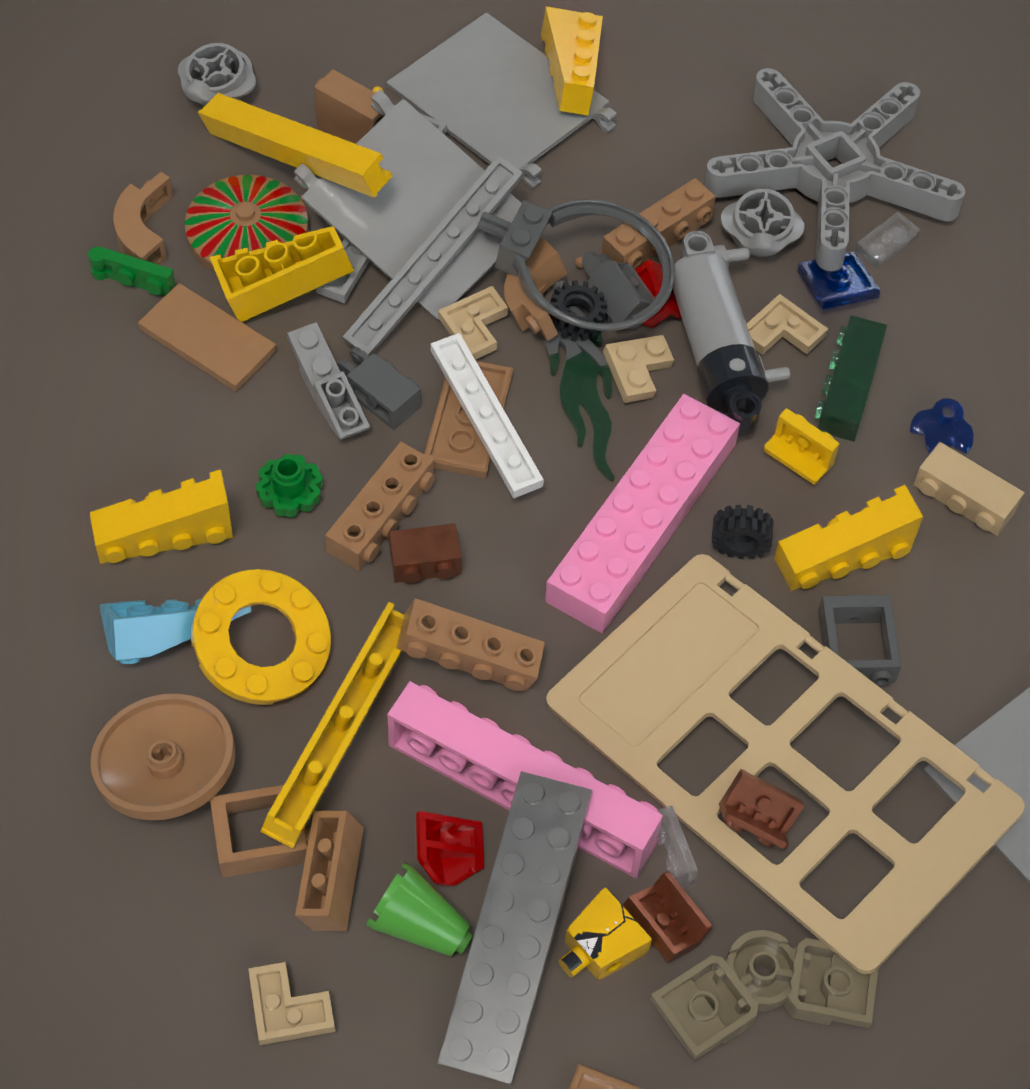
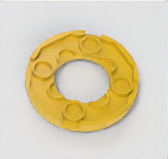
M254 569L231 574L210 588L195 612L191 628L192 647L194 646L201 671L221 692L245 703L271 705L274 702L289 698L293 699L299 696L314 683L327 662L331 645V633L327 616L321 604L305 586L282 573ZM263 604L274 607L283 613L290 621L295 635V644L290 656L285 661L268 667L249 664L239 657L230 644L228 631L231 619L239 610L252 605Z

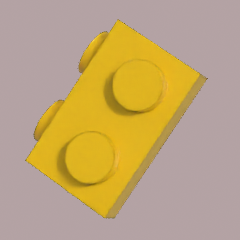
M786 408L779 415L775 434L764 445L763 450L815 485L834 465L840 443L829 433L822 432L810 424L803 416L795 414Z

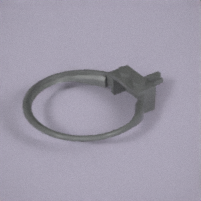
M584 199L568 201L552 208L544 209L523 200L512 223L490 213L483 212L477 228L503 238L499 246L495 268L518 276L523 291L532 302L552 316L577 327L597 331H614L639 325L654 316L664 306L673 289L675 280L674 260L664 237L643 216L615 203ZM604 215L622 220L635 227L651 242L660 258L663 278L658 295L647 308L633 315L631 319L618 323L587 322L558 310L539 292L533 281L530 268L525 265V259L529 260L547 224L550 223L553 228L572 219Z

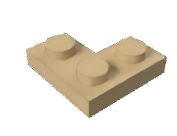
M493 286L438 310V319L451 336L460 333L475 360L497 350V341L485 325L507 316L508 306Z
M781 294L747 323L755 350L762 355L782 337L805 354H808L827 336L828 332L827 327Z
M664 335L606 344L603 350L624 403L654 398L656 388L648 371L670 368L674 362Z
M286 962L248 968L259 1045L335 1032L329 991L291 997Z

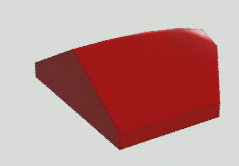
M423 811L416 813L417 861L435 884L454 887L484 868L483 828L481 821Z

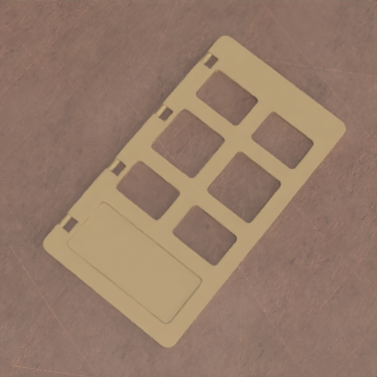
M705 554L693 557L562 678L548 692L546 697L548 708L846 963L862 974L875 972L1013 827L1022 817L1025 808L1023 799L1000 780L993 778L977 762L911 711L908 712L893 700V697L827 646L824 647L810 636V633L747 584L744 585L712 557ZM727 581L738 591L733 596H730L719 586ZM804 643L818 652L813 659L799 650ZM777 649H783L817 675L818 680L773 724L764 725L731 699L729 695ZM837 697H845L900 741L892 752L852 791L844 790L790 746L791 742ZM887 707L902 717L897 724H894L881 714ZM713 717L742 740L748 748L699 796H692L659 769L657 765L705 718ZM926 761L960 787L965 794L918 843H910L877 817L872 810L919 762ZM766 767H775L829 812V815L780 864L771 863L718 818L721 812L719 802L740 769L757 777ZM974 774L990 786L984 793L968 781ZM854 833L889 860L894 868L846 918L838 919L800 887V883L848 834Z

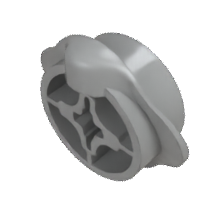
M211 43L201 46L190 56L184 58L178 66V74L184 94L189 99L203 106H206L217 93L240 100L251 93L256 86V78L250 59L246 54L228 44Z
M755 189L745 193L737 202L725 207L720 218L722 227L731 235L734 243L739 248L747 247L750 255L757 257L777 254L786 245L797 241L802 236L805 228L802 218L794 211L790 201L782 194L770 189Z

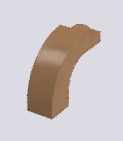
M163 172L146 181L141 189L130 183L119 196L113 214L120 252L158 265L167 259L164 239L148 229L145 224L155 212L173 198L170 177Z
M544 238L537 242L529 260L525 259V265L530 268L533 281L542 295L551 285L568 274L559 253ZM508 273L504 284V297L520 330L523 332L530 328L534 334L540 332L547 341L558 335L549 314L528 298L521 287L518 276Z

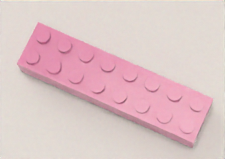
M683 394L547 580L545 602L603 634L735 447L740 423Z
M409 681L387 714L388 745L509 811L521 771L592 789L593 795L578 848L635 879L638 878L657 845L663 815L653 805L644 801L638 802L626 796V793L621 788L612 784L606 785L594 779V776L583 768H573L564 763L558 755L551 751L543 752L521 735H511L503 731L491 719H481L469 713L462 704L455 701L449 702L439 697L433 689L426 685L418 686Z

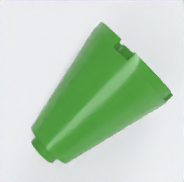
M404 862L400 869L406 873L405 876L396 874L373 912L379 918L376 922L369 918L365 926L450 957L455 951L462 954L473 936L467 932L470 924L410 864Z

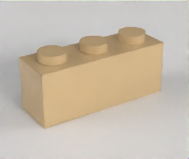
M941 442L938 443L920 466L914 482V486L919 488L925 495L934 497L947 505L953 512L965 516L975 522L981 529L989 531L996 536L1000 534L1015 514L1025 493Z

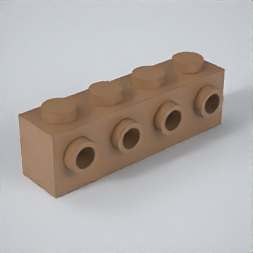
M694 178L639 213V215L648 220L661 233L668 246L671 247L685 238V235L689 232L697 230L712 220L716 196ZM626 222L603 236L601 254L609 255L613 261L631 264L634 269H637L648 259L651 260L658 255L651 242L639 230Z
M400 442L326 533V553L359 572L367 562H373L378 555L382 542L386 538L389 539V531L397 530L401 518L404 515H409L415 508L420 494L423 491L427 492L432 487L436 477L434 474V459Z
M415 598L404 614L396 649L405 651L414 658H426L438 662L447 669H459L471 673L473 677L480 680H492L504 684L506 688L513 691L522 690L526 692L538 678L545 642Z

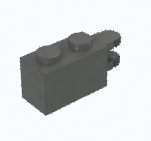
M354 347L349 354L351 359L358 364L357 367L348 363L345 359H340L336 362L340 372L344 371L358 402L391 429L395 430L421 407V389L412 378H406L398 372L389 360H383L375 353L368 355L359 347Z

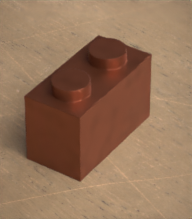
M456 523L389 531V550L395 583H416L422 579H449L455 575H461L462 556Z

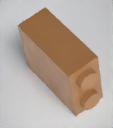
M334 69L324 78H320L315 84L317 128L325 133L356 144L384 117L371 107L373 103L371 97L375 92Z

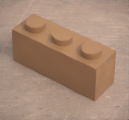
M348 811L313 812L295 916L312 931H347L364 827Z

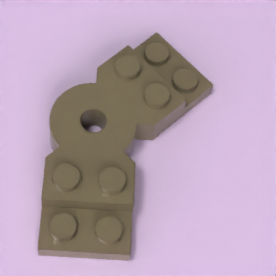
M754 930L743 934L732 944L726 960L720 956H709L652 993L650 1001L690 1057L695 1061L719 1044L725 1045L752 1027L758 1011H772L782 1006L793 1019L830 1026L831 1022L834 1021L870 1028L873 1020L878 969L871 974L859 973L820 940L805 938L795 948H792L788 944V940L779 933L770 930ZM763 965L770 970L771 975L761 976L756 973L753 967Z

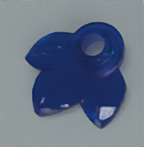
M941 399L934 404L932 409L918 412L910 425V432L925 435V445L929 454L939 442L948 447L953 445L959 451L967 454L972 448L974 441L973 429L963 419L964 410L960 403L954 399ZM950 409L953 412V417L944 416L942 411Z

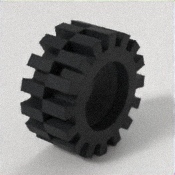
M573 280L571 286L568 281L563 283L562 288L558 286L555 289L550 300V304L563 313L587 322L603 323L607 312V301H604V294L602 292L597 294L598 288L596 286L589 289V283L585 281L582 286L578 285V280ZM571 305L580 306L587 310L589 315L583 317L574 316L566 310V307ZM549 314L557 332L561 330L560 337L566 339L567 335H571V341H576L578 336L581 337V341H586L588 335L593 338L597 332H600L568 324Z
M735 505V509L727 506L725 511L720 509L713 518L712 543L714 549H718V552L721 554L727 552V557L733 558L734 555H738V559H744V556H748L749 559H755L756 554L760 557L764 556L765 552L768 553L772 547L773 518H771L768 512L763 514V509L761 508L753 510L751 505H747V508Z

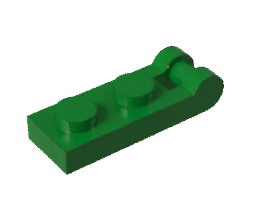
M99 246L93 247L88 251L92 277L96 280L101 281L109 278L123 285L135 286L147 290L151 294L166 296L176 286L174 272L171 268Z

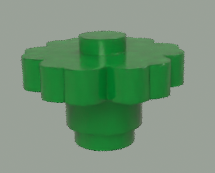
M284 454L279 460L270 459L258 471L259 482L255 485L256 495L260 499L262 507H273V512L276 516L292 518L297 516L299 510L310 512L321 500L320 489L323 487V476L319 472L318 466L314 463L306 464V460L302 455Z

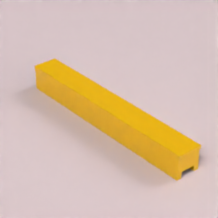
M217 93L202 110L198 111L209 133L296 168L303 163L314 175L373 198L377 196L381 188L393 177L391 171L385 170L379 165L384 158L382 153L226 95Z
M388 602L268 812L260 831L292 849L402 653V650L396 649L404 615L394 610L395 604Z

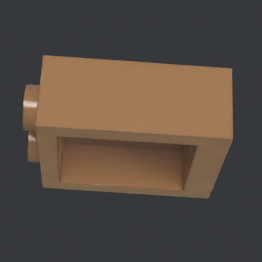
M284 785L214 796L210 800L222 878L304 864L311 827L304 828L293 849L282 844L233 853L228 814L272 807Z

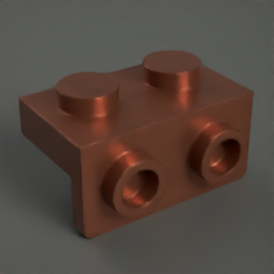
M740 769L719 802L724 822L729 827L739 832L745 829L754 834L755 838L768 847L776 845L782 849H786L789 845L786 834L805 806L801 799L743 769Z
M669 871L662 873L654 885L629 896L623 904L629 914L652 938V943L667 962L697 948L712 929V924Z

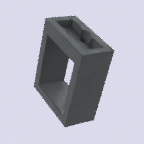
M891 595L823 596L818 610L822 645L824 647L827 646L839 656L835 624L881 623L886 660L845 661L877 686L895 683L901 669V661Z

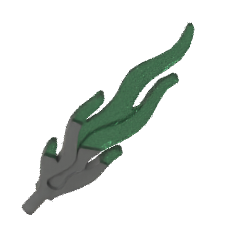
M555 282L553 284L554 292L558 286L562 288V284L565 282ZM576 305L566 307V310L574 316H586ZM560 330L558 335L547 341L545 339V349L550 363L551 376H555L558 370V348L561 346L566 354V363L559 393L561 406L578 436L577 446L579 448L583 447L586 437V427L579 411L580 404L587 411L594 432L593 460L602 475L607 480L613 482L615 476L609 468L605 457L611 435L612 422L599 398L596 384L597 374H599L602 378L604 395L607 399H611L612 373L606 358L597 348L602 346V335L600 332H597L593 338L588 335L586 341H581L580 336L577 337L576 341H571V335H567L566 339L560 337L562 333Z

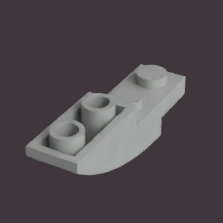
M317 322L288 332L287 340L299 363V372L320 412L338 439L343 440L370 429V425L344 371L340 372Z

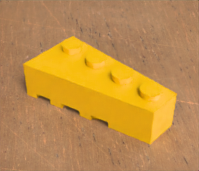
M546 6L541 38L545 42V54L550 63V75L554 79L553 87L559 111L588 116L595 84L603 16L594 15L590 12L582 13Z
M334 226L295 235L293 241L285 243L278 242V240L267 242L265 248L249 251L248 248L235 250V255L222 258L220 254L209 257L226 299L240 322L246 321L354 271Z
M221 469L210 472V479L198 483L192 478L180 482L181 488L167 493L158 489L149 492V495L143 501L136 503V501L128 499L90 512L99 562L117 563L126 558L153 556L158 552L173 549L185 550L194 545L216 544L233 538L228 500Z
M906 485L894 489L896 495L889 499L881 501L878 496L867 501V507L860 512L850 515L848 511L836 515L824 528L818 523L778 541L774 560L790 591L801 587L808 589L817 585L822 580L829 578L839 579L850 571L862 567L863 569H869L876 566L880 561L889 558L899 559L906 556L912 549L923 519V515Z

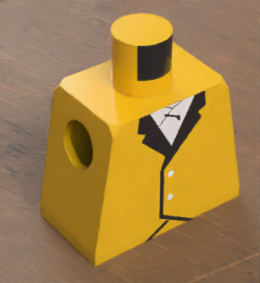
M605 887L566 930L565 943L571 950L561 957L558 962L562 970L571 978L586 967L596 979L600 980L649 953L652 938Z

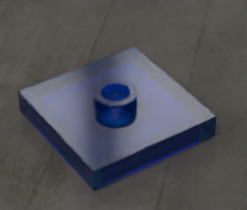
M855 252L846 253L843 266L836 271H827L820 268L816 259L798 263L797 271L822 310L877 299L880 296V288Z

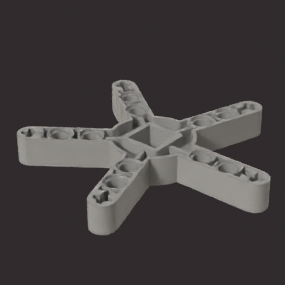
M771 68L761 69L756 74L753 102L793 147L714 157L707 163L704 186L716 198L744 195L755 189L776 191L797 188L805 196L818 201L816 262L820 268L827 271L839 270L844 263L849 242V203L858 201L868 195L939 220L953 221L959 216L965 196L964 186L957 181L880 156L879 148L915 116L920 97V90L915 84L909 82L897 84L850 124L841 121H824L782 74ZM836 157L842 164L832 168L827 161Z

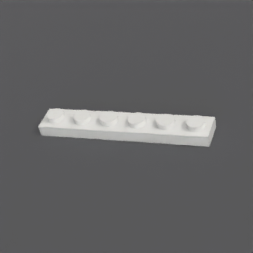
M457 333L431 343V353L513 499L543 487V477L461 334Z

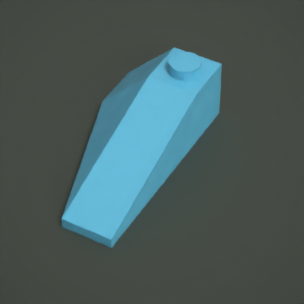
M178 599L166 600L159 607L146 605L145 600L100 604V613L109 653L116 661L119 660L120 663L134 664L140 662L143 657H151L191 639L193 618L202 599L196 600L193 606H189L187 602L178 601ZM251 606L239 610L231 621L251 612Z

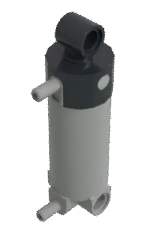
M692 231L685 235L681 259L674 264L675 280L672 290L697 366V374L707 406L720 413H727V417L740 423L738 435H748L757 428L762 408L761 400L769 390L768 382L789 379L791 376L790 369L788 367L765 370L760 354L755 350L728 269L729 262L748 260L750 257L749 249L745 247L726 250L724 245L713 246L708 234L702 231Z

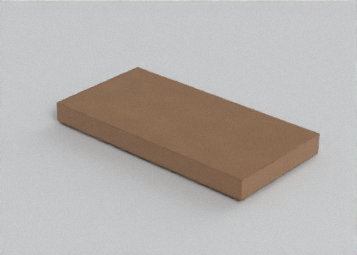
M178 283L138 322L139 330L235 392L277 351V345L181 283Z
M476 361L504 409L514 368ZM445 377L424 454L434 459L435 469L486 478L491 458Z

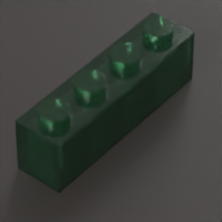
M850 315L848 326L840 327L836 344L842 345L841 350L833 351L829 368L834 369L833 376L826 375L822 393L827 394L826 401L819 399L814 417L820 419L818 429L822 432L855 442L887 324Z

